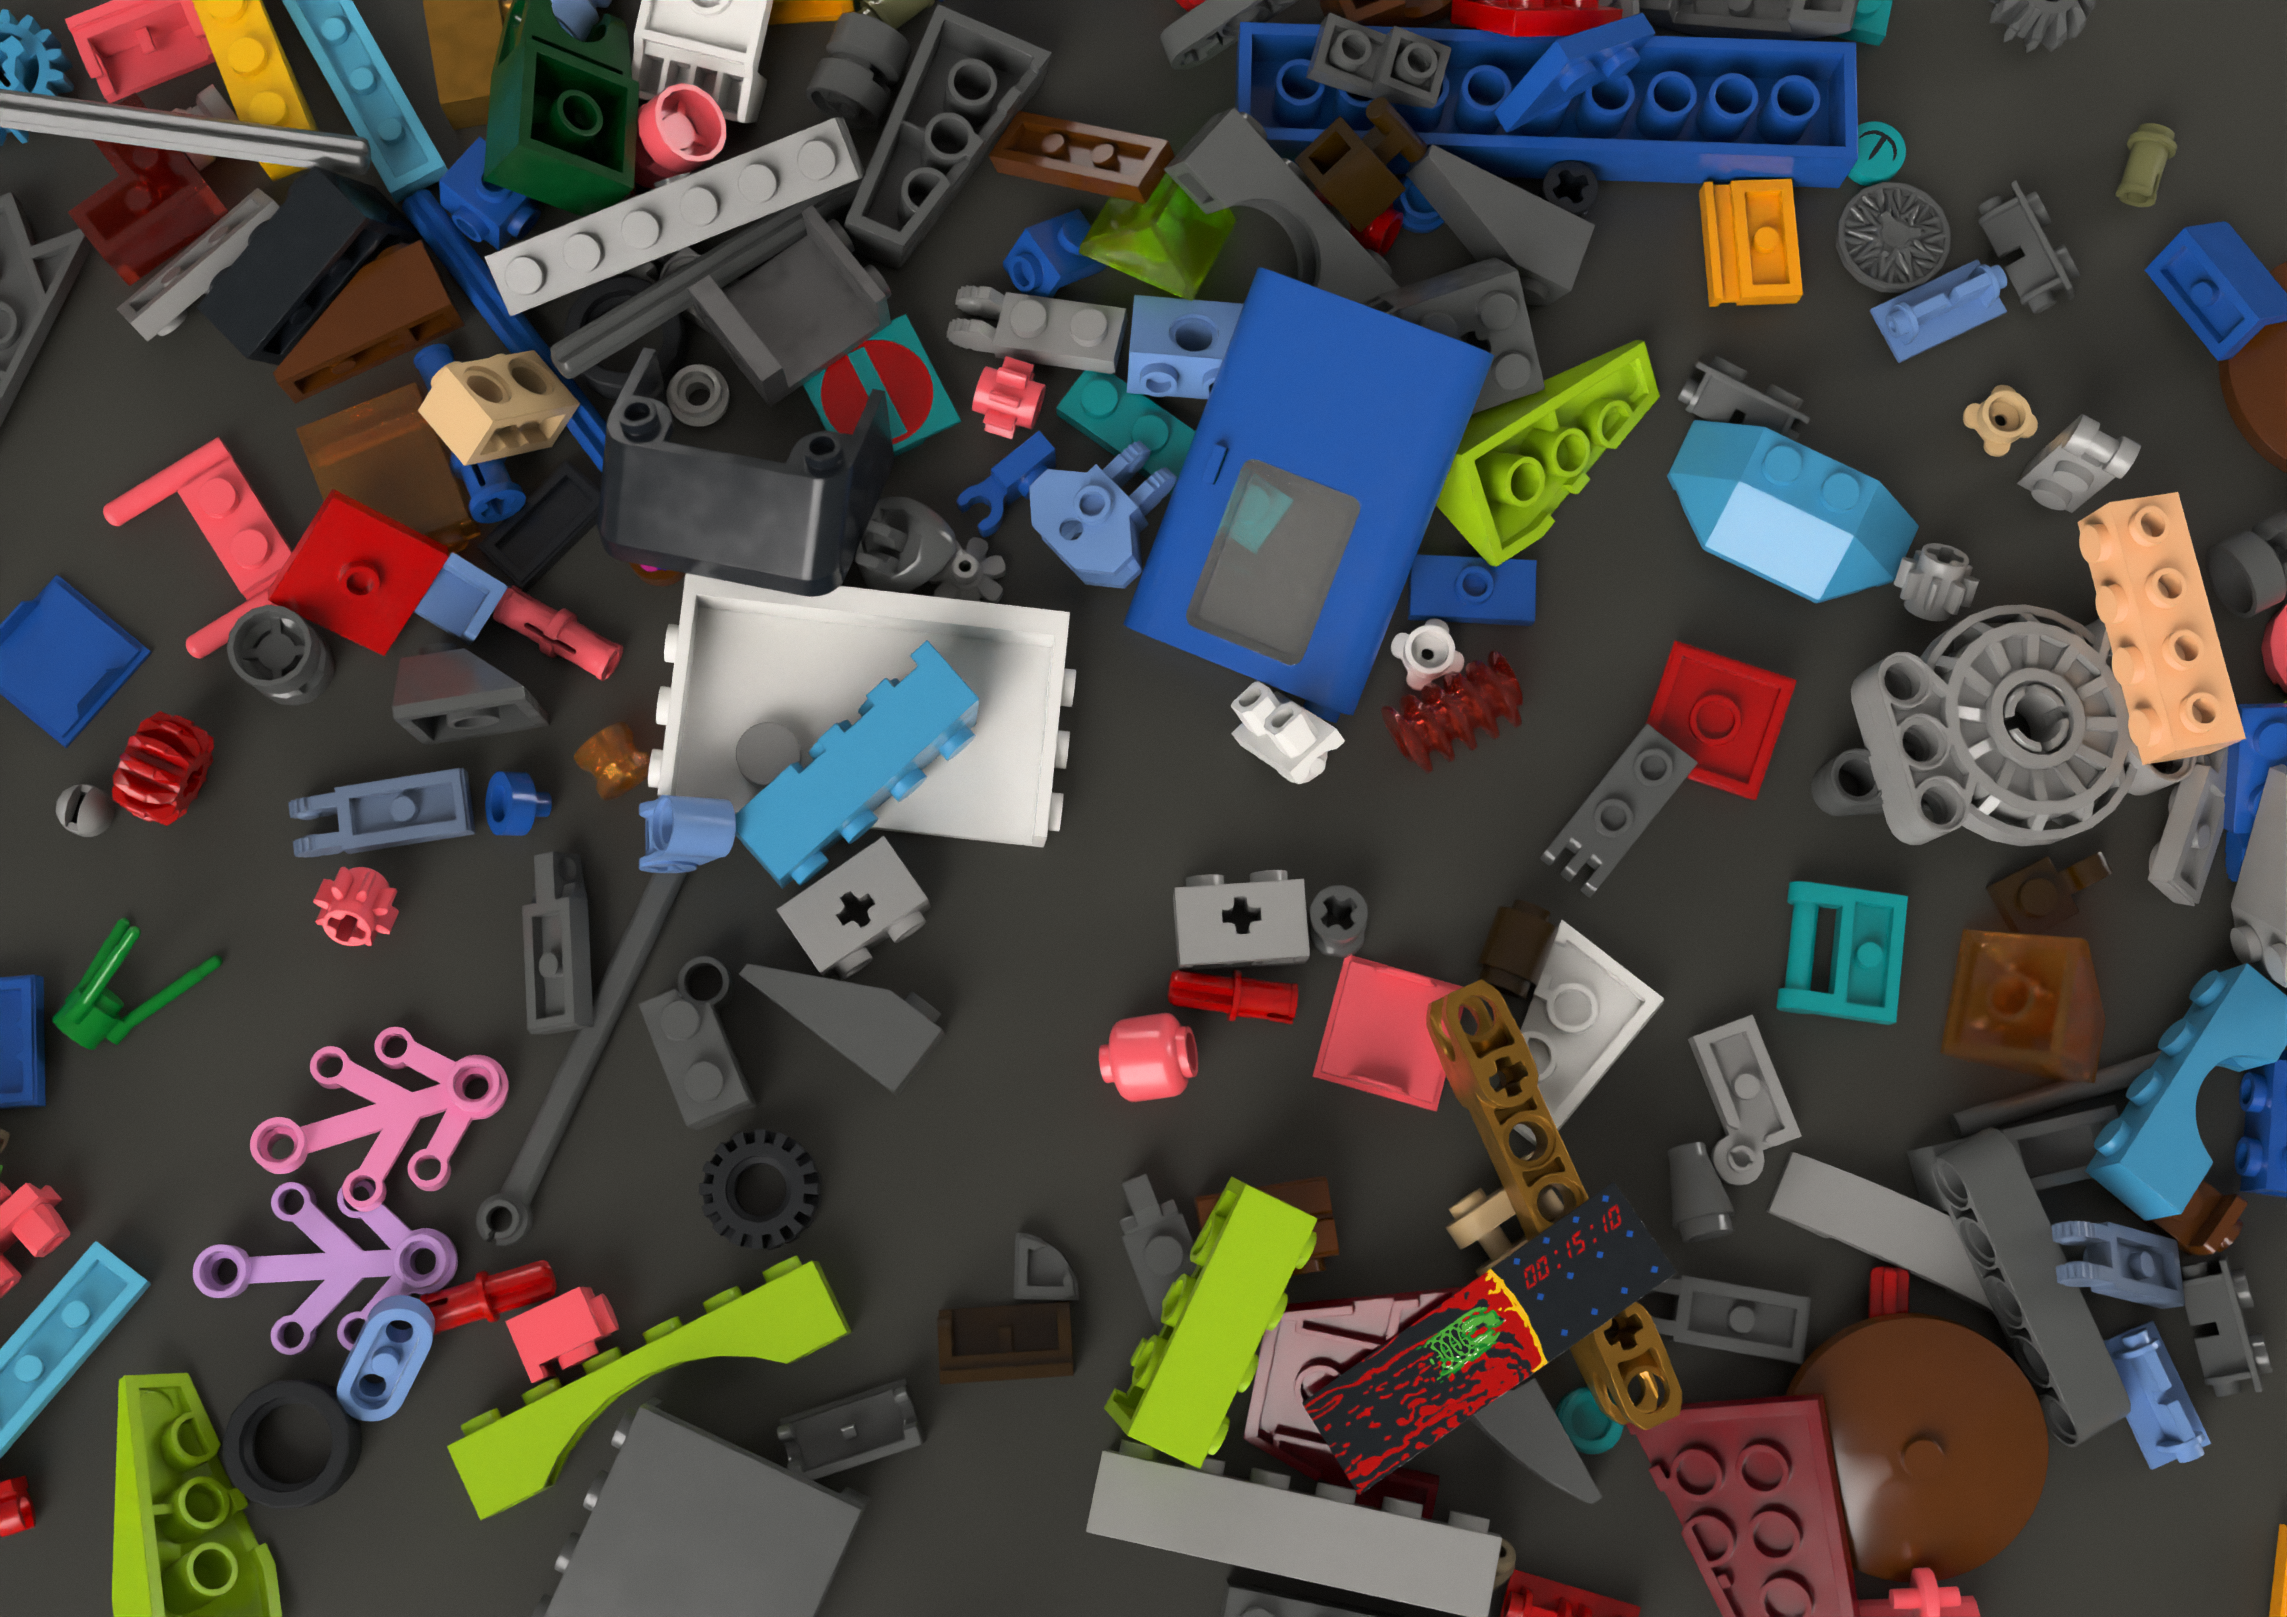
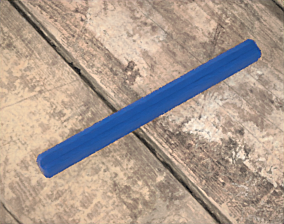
M427 189L417 190L412 196L403 201L402 210L509 352L514 354L535 350L578 400L580 405L566 427L602 473L607 423L573 378L567 379L558 371L551 360L550 348L522 312L513 316L509 315L490 269L442 206H440L432 193Z

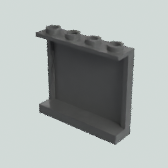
M652 1397L642 1404L638 1411L629 1408L622 1417L611 1442V1445L620 1449L610 1473L600 1470L585 1497L583 1508L592 1511L581 1535L576 1532L570 1534L556 1561L554 1569L563 1573V1576L554 1596L544 1594L531 1616L817 1617L870 1497L847 1486L841 1494L660 1410L659 1408L663 1400Z

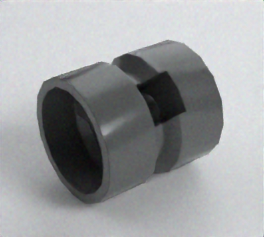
M855 12L843 13L838 18L826 45V51L830 58H822L818 63L805 91L806 97L817 110L831 119L843 116L848 127L864 131L875 130L879 126L892 98L891 90L888 86L895 85L900 80L912 53L911 45L897 30L876 18Z
M2287 509L2259 522L2252 527L2251 532L2241 531L2207 550L2205 567L2210 584L2225 607L2240 618L2248 619L2284 600L2285 595H2287Z
M265 605L251 609L237 620L229 633L227 652L231 666L243 680L279 704L297 706L312 702L325 692L333 679L336 663L331 646L301 616L286 607Z

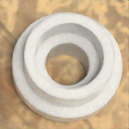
M694 364L682 368L672 377L667 388V402L674 416L681 422L690 426H707L719 420L726 412L730 402V391L725 378L719 371L707 365ZM704 389L710 392L709 400L703 405L695 406L688 402L690 394L695 390Z

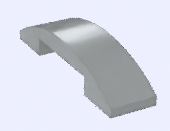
M1790 1152L1766 1212L1825 1239L1834 1238L1893 1266L1908 1270L1909 1273L1946 1289L1945 1293L1994 1314L1949 1215L1852 1173L1801 1154Z

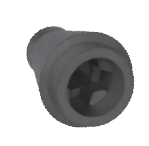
M1689 1143L1668 1150L1672 1228L1680 1230L1682 1242H1703L1734 1232L1731 1217L1736 1215V1211L1708 1157L1705 1143Z

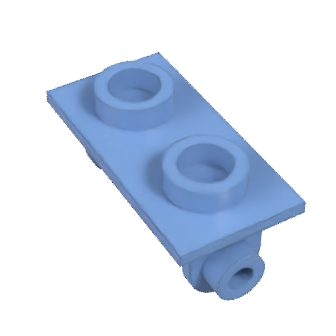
M1976 259L1871 308L1870 313L1897 362L1901 363L2005 314L2007 310L1999 295L2000 290L2007 286V277L1999 265L1989 267L1986 264H1980L1979 260Z
M2150 1320L2105 1340L2106 1348L2131 1403V1411L2126 1416V1419L2149 1468L2153 1470L2175 1459H2178L2179 1463H2186L2203 1456L2205 1452L2202 1447L2211 1444L2154 1321Z

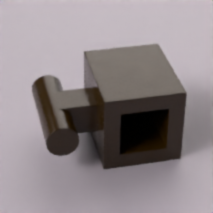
M1384 97L1376 98L1368 105L1366 116L1375 127L1362 139L1339 116L1294 159L1316 188L1359 232H1362L1376 217L1383 214L1390 204L1406 190L1386 164L1399 152L1408 162H1416L1427 151L1425 141Z

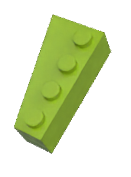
M1231 1176L1191 1249L1190 1261L1197 1264L1193 1274L1189 1276L1184 1273L1175 1282L1173 1281L1162 1301L1161 1322L1164 1326L1158 1336H1151L1149 1340L1141 1339L1130 1359L1131 1365L1134 1366L1130 1388L1127 1393L1114 1388L1104 1406V1409L1127 1436L1199 1469L1207 1453L1214 1455L1219 1450L1229 1428L1230 1420L1225 1415L1237 1391L1243 1393L1249 1387L1256 1373L1259 1357L1254 1353L1266 1329L1272 1331L1284 1314L1288 1302V1295L1284 1293L1286 1285L1294 1269L1303 1268L1314 1250L1317 1233L1312 1230L1318 1220L1316 1217Z

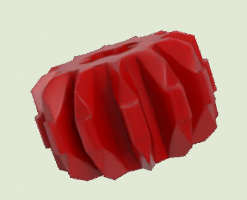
M159 711L150 718H146L140 722L137 733L129 737L124 753L119 756L120 763L118 769L112 776L114 784L112 788L113 800L126 808L132 815L150 823L155 821L166 826L173 823L187 813L190 803L197 799L199 789L207 780V770L213 762V737L208 735L207 731L196 726L195 722L177 714L172 716Z

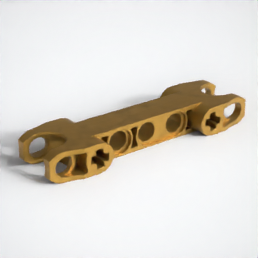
M1481 979L1429 1003L1426 1026L1452 1090L1461 1105L1469 1110L1529 1242L1589 1198L1537 1086L1539 1075L1536 1063L1501 993ZM1480 998L1488 1002L1491 1006L1494 1014V1021H1492L1483 1001ZM1460 1006L1470 1010L1476 1020L1477 1031L1474 1035L1464 1032L1458 1017ZM1442 1019L1444 1021L1450 1038H1448L1442 1030ZM1497 1073L1501 1086L1493 1089L1489 1078ZM1517 1124H1523L1530 1128L1536 1138V1150L1527 1161L1516 1157L1509 1146V1134ZM1547 1185L1558 1189L1564 1200L1563 1213L1553 1223L1544 1219L1537 1207L1538 1195L1542 1188ZM1633 1303L1569 1348L1600 1411L1611 1420L1621 1425L1630 1422L1642 1430H1648L1680 1415L1682 1390L1655 1324L1641 1304ZM1653 1374L1659 1377L1665 1390L1664 1400L1657 1409L1658 1386ZM1637 1375L1641 1390L1639 1398L1633 1404L1627 1391L1630 1381ZM1607 1387L1611 1392L1617 1406L1613 1404L1610 1398L1608 1397Z

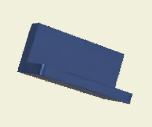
M2225 221L2184 227L2145 269L2146 273L2217 361L2232 359L2265 325L2287 321V293L2232 226Z

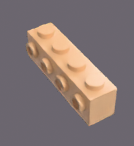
M2174 492L2109 502L2078 521L2080 551L2090 567L2096 590L2095 604L2097 614L2101 621L2105 623L2113 653V674L2122 687L2129 713V734L2134 744L2138 747L2142 765L2211 754L2246 739L2179 493Z

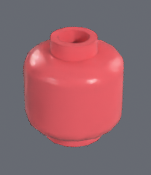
M1170 1013L1122 1019L1113 1025L1109 1044H1103L1099 1048V1065L1105 1083L1114 1082L1120 1095L1129 1102L1180 1095L1187 1088L1189 1078L1196 1077L1198 1074V1051L1193 1031L1189 1025L1181 1026L1180 1022Z

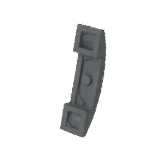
M1639 0L1640 13L1643 12L1649 23L1653 26L1712 38L1806 40L1851 31L1859 0Z

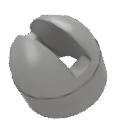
M77 784L61 793L56 801V814L59 822L66 830L81 837H94L109 828L114 819L115 807L113 800L105 791L90 784ZM86 794L79 808L77 823H73L72 818L79 798Z

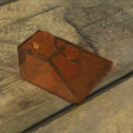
M1963 929L1940 1053L2035 1077L2095 1083L2106 1019L2088 941L2083 938Z

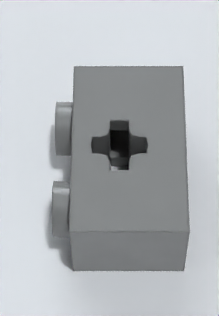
M883 836L776 910L824 978H831L837 974L841 980H844L860 971L873 960L869 951L881 942L891 937L894 943H898L919 930L926 923L922 914L931 909V905L922 889L885 836ZM853 901H857L862 907L874 903L867 911L871 921L864 927L860 928L855 921L842 925L850 917L846 907Z
M1288 871L1253 872L1249 874L1250 882L1224 884V876L1219 874L1187 877L1186 887H1175L1173 893L1178 970L1194 972L1305 964L1310 957L1304 879L1288 880ZM1233 906H1243L1246 916H1257V921L1250 923L1246 934H1237L1235 924L1223 923V919L1230 917Z

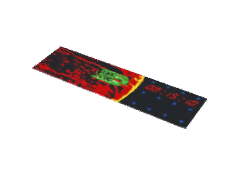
M1612 1182L1306 1399L1302 1404L1356 1492L1360 1495L1677 1272L1617 1185Z

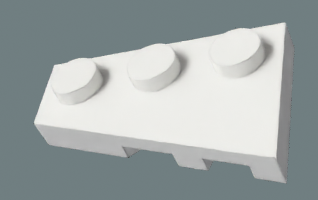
M1561 920L1558 933L1520 1030L1536 1063L1539 1075L1537 1086L1558 1131L1657 1012L1664 1001L1662 996L1563 920ZM1517 1124L1513 1127V1129L1536 1146V1138L1530 1128L1523 1124Z

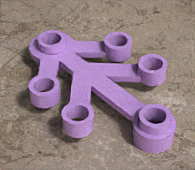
M361 1180L354 1187V1189L360 1186L366 1188L370 1198L376 1190V1184L369 1180ZM287 1182L280 1185L272 1195L271 1207L274 1214L281 1220L293 1222L325 1253L249 1257L247 1252L240 1247L218 1244L203 1250L193 1266L195 1285L203 1294L213 1298H232L238 1296L246 1290L249 1284L324 1280L292 1315L281 1317L272 1327L271 1342L274 1348L285 1355H299L307 1352L314 1345L317 1336L316 1329L364 1278L391 1276L362 1311L351 1312L340 1321L337 1328V1337L340 1344L350 1351L355 1343L350 1337V1327L354 1321L360 1318L366 1321L371 1309L379 1301L395 1295L411 1296L413 1293H433L443 1289L450 1283L456 1273L458 1254L454 1243L446 1234L430 1228L412 1231L384 1203L372 1211H355L345 1200L341 1186L337 1194V1204L341 1212L351 1218L363 1219L391 1249L364 1251L316 1206V1195L308 1185ZM298 1190L303 1195L304 1204L298 1213L291 1215L284 1207V1200L289 1192ZM424 1249H430L436 1257L434 1269L427 1274L420 1273L415 1265L416 1256ZM231 1259L237 1266V1276L231 1283L224 1284L218 1276V1269L222 1262ZM292 1322L298 1323L304 1332L303 1340L294 1348L287 1345L284 1340V1331Z

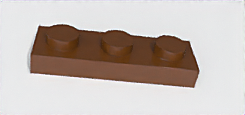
M1024 111L1017 112L988 155L998 173L1143 204L1147 203L1166 174L1164 168L1175 157L1168 140Z

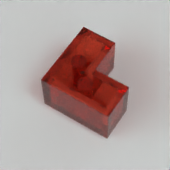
M135 92L119 103V105L147 108ZM99 140L92 141L114 167L119 176L68 211L69 215L103 259L129 286L204 234L229 212L181 151Z

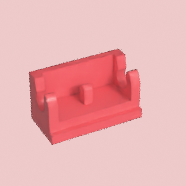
M112 0L65 19L91 79L96 78L100 90L108 103L118 101L216 62L192 0Z

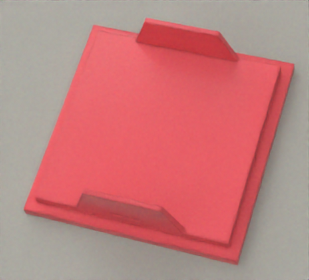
M1353 955L1344 958L1312 1077L1437 1112L1446 1074L1426 1026L1428 1004L1463 988V986ZM1464 1006L1459 1007V1020H1461ZM1442 1019V1020H1441L1442 1030H1443V1032L1445 1033V1035H1446L1448 1038H1450V1036H1449V1034H1448V1031H1447V1029H1446V1026H1445V1024H1444V1021H1443V1019Z

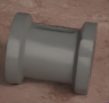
M1344 885L1330 886L1321 890L1315 896L1310 907V922L1312 924L1310 938L1315 948L1323 955L1346 958L1355 954L1363 946L1368 920V908L1363 896L1355 889ZM1333 914L1338 920H1343L1349 916L1350 928L1344 930L1339 924H1334L1328 928L1327 916Z

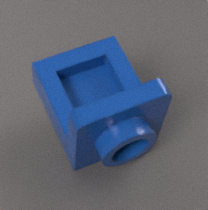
M1076 209L1025 228L1003 261V268L1022 294L1053 298L1060 287L1102 272L1113 258V255L1081 211Z

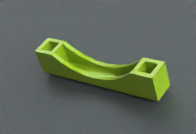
M798 1255L793 1256L762 1272L767 1284L745 1295L742 1294L739 1286H735L703 1302L706 1315L684 1326L679 1316H676L645 1331L642 1335L647 1345L625 1356L622 1355L619 1346L584 1362L582 1366L586 1376L564 1387L559 1378L556 1377L530 1389L521 1395L526 1405L525 1407L503 1418L498 1408H495L462 1424L460 1427L465 1437L448 1445L447 1448L480 1520L495 1516L554 1486L569 1454L592 1422L621 1395L649 1377L689 1361L717 1356L757 1357L786 1364L794 1363L851 1334L852 1330L819 1262L812 1260L802 1265Z

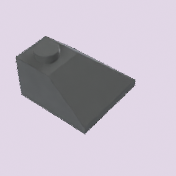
M436 643L421 647L417 656L400 658L392 704L393 719L424 746L550 726L548 712L523 685L465 648L458 649V646L452 643Z

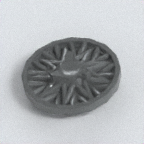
M1882 182L1862 189L1846 204L1836 225V249L1843 266L1859 283L1879 292L1904 293L1927 283L1942 269L1950 251V226L1943 209L1926 192L1907 183Z

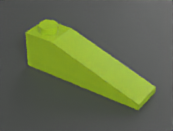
M1634 340L1544 380L1545 390L1471 414L1436 506L1489 565L1499 566L1542 538L1555 523L1551 516L1569 493L1579 494L1590 481L1586 473L1607 448L1616 449L1660 397L1645 341Z
M188 1373L124 1375L119 1379L112 1573L114 1617H282L275 1561L266 1542L259 1545L243 1511V1509L249 1506L244 1494L237 1488L233 1489L217 1454L221 1443Z

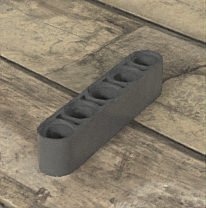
M1989 1127L1933 1158L1930 1166L1936 1187L2015 1360L2038 1397L2047 1427L2063 1444L2069 1447H2077L2126 1417L2131 1411L2128 1394L2080 1288L2057 1283L2056 1266L2066 1264L2067 1260L2060 1244L2053 1242L2051 1224L2013 1144L1999 1130Z

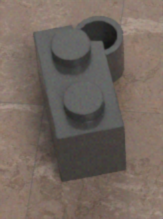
M707 956L696 957L685 963L679 972L677 980L679 991L673 989L638 1004L687 1127L696 1131L757 1106L720 1013L734 998L736 990L735 980L727 967L715 958ZM706 969L719 970L722 974L723 984L718 995L711 1000H695L691 990L692 981L695 976Z

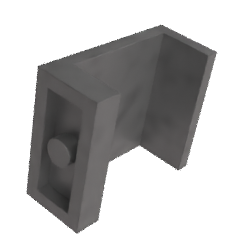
M813 205L802 211L807 231L805 237L724 292L710 275L688 288L698 317L769 407L891 324L887 298L892 294L886 281L873 265L869 264L865 268L860 265L851 254L855 251V248L844 228L835 219L826 223Z

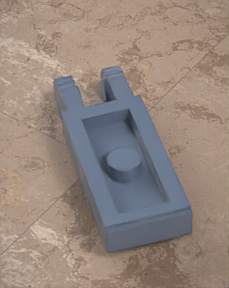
M464 768L334 787L335 792L302 797L288 802L290 818L312 820L338 814V832L306 835L293 841L294 855L298 858L339 854L343 851L347 854L476 834L469 775Z
M2067 1221L2055 1223V1225L2051 1226L2053 1242L2066 1246H2086L2083 1261H2071L2064 1265L2056 1266L2057 1283L2069 1287H2091V1292L2160 1309L2185 1305L2177 1240L2111 1222L2097 1224L2085 1221Z

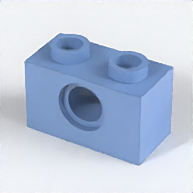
M1134 295L1127 393L1146 394L1155 397L1170 396L1208 399L1244 304Z

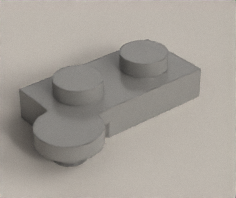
M1753 1014L1688 1039L1726 1134L1712 1149L1710 1160L1719 1179L1733 1186L1750 1184L1759 1177L1765 1162L1763 1150L1802 1136Z

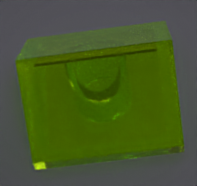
M1166 172L1146 204L1110 197L1082 241L1079 254L1179 297L1193 301L1232 233L1236 219L1229 207L1206 215Z

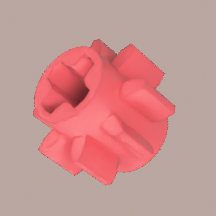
M1006 356L1003 366L999 367L998 370L985 366L979 378L972 404V411L985 415L983 423H985L984 431L1012 440L1016 428L1020 426L1031 430L1034 428L1043 404L1046 385L1033 381L1035 376L1033 364Z
M341 867L335 881L330 879H323L313 901L317 906L321 907L315 922L317 925H322L325 933L339 944L346 946L366 944L367 946H372L378 932L390 934L399 914V910L392 906L398 891L396 888H390L385 877L373 869L355 867L348 870L346 867Z

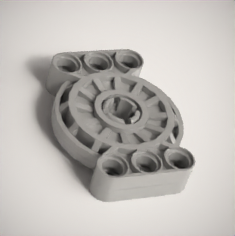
M2026 604L1994 606L1969 615L1935 638L1920 658L1909 652H1896L1862 671L1854 679L1851 687V700L1864 746L1871 754L1868 758L1878 791L1880 789L1882 791L1880 798L1882 797L1884 803L1882 808L1886 822L1892 834L1901 842L1909 845H1922L1960 828L1961 825L1991 841L2021 847L2052 844L2093 828L2117 808L2127 793L2134 796H2145L2187 778L2194 770L2196 756L2156 763L2157 769L2152 764L2142 765L2138 747L2134 744L2129 734V713L2121 684L2118 683L2113 674V653L2105 623L2100 618L2084 627L2082 624L2054 610ZM2003 623L2002 626L1996 628L1990 627L1986 624ZM1954 639V651L1948 656H1942ZM1884 677L1894 684L1898 698H1895L1888 692ZM2015 711L2019 712L2026 719L2030 727L2031 739L2027 738L2019 728L2007 731L2004 721L2015 716ZM1902 739H1906L1913 744L1916 750L1915 760L1906 753ZM2101 796L2099 801L2094 806V800ZM1921 799H1924L1933 812V822L1925 817L1921 809ZM2051 820L2065 827L2063 829L2043 830L2046 822Z

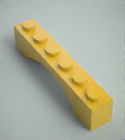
M192 0L239 121L319 131L263 1ZM259 162L273 182L308 169Z

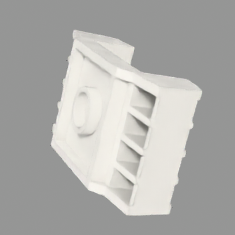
M641 0L634 32V54L631 65L632 79L639 82V98L650 101L669 86L680 83L695 85L710 94L719 105L724 119L740 123L757 122L767 85V80L757 71L773 0Z

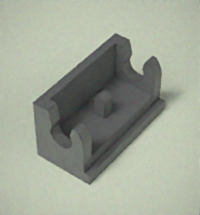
M907 1378L779 1419L781 1426L777 1427L779 1441L784 1443L789 1460L787 1469L810 1480L840 1472L922 1445L926 1442Z

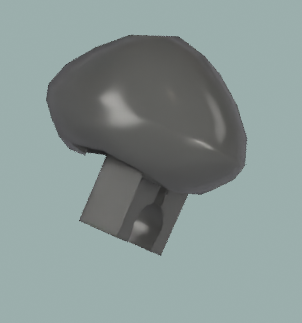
M881 497L876 504L857 549L855 562L859 566L868 589L908 594L924 585L944 569L957 551L955 533L938 513L921 502L907 497Z

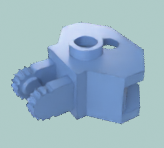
M1140 441L1130 444L1103 470L1097 464L1087 473L1047 469L1029 486L1033 528L1042 536L1044 543L1085 585L1125 589L1143 572L1140 532L1149 525L1145 516L1161 502L1163 497L1167 496L1175 486L1177 477L1168 468H1161L1128 496L1121 487L1145 465L1149 459L1148 457L1151 455L1150 450Z

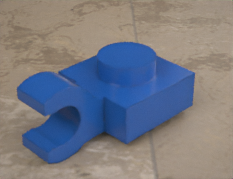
M1038 431L991 468V475L978 485L966 488L959 495L957 507L962 514L977 503H983L990 507V515L977 525L978 532L982 537H988L999 530L1004 521L1005 503L1009 506L1021 495L1026 500L1030 499L1029 486L1047 469L1056 468L1055 448Z

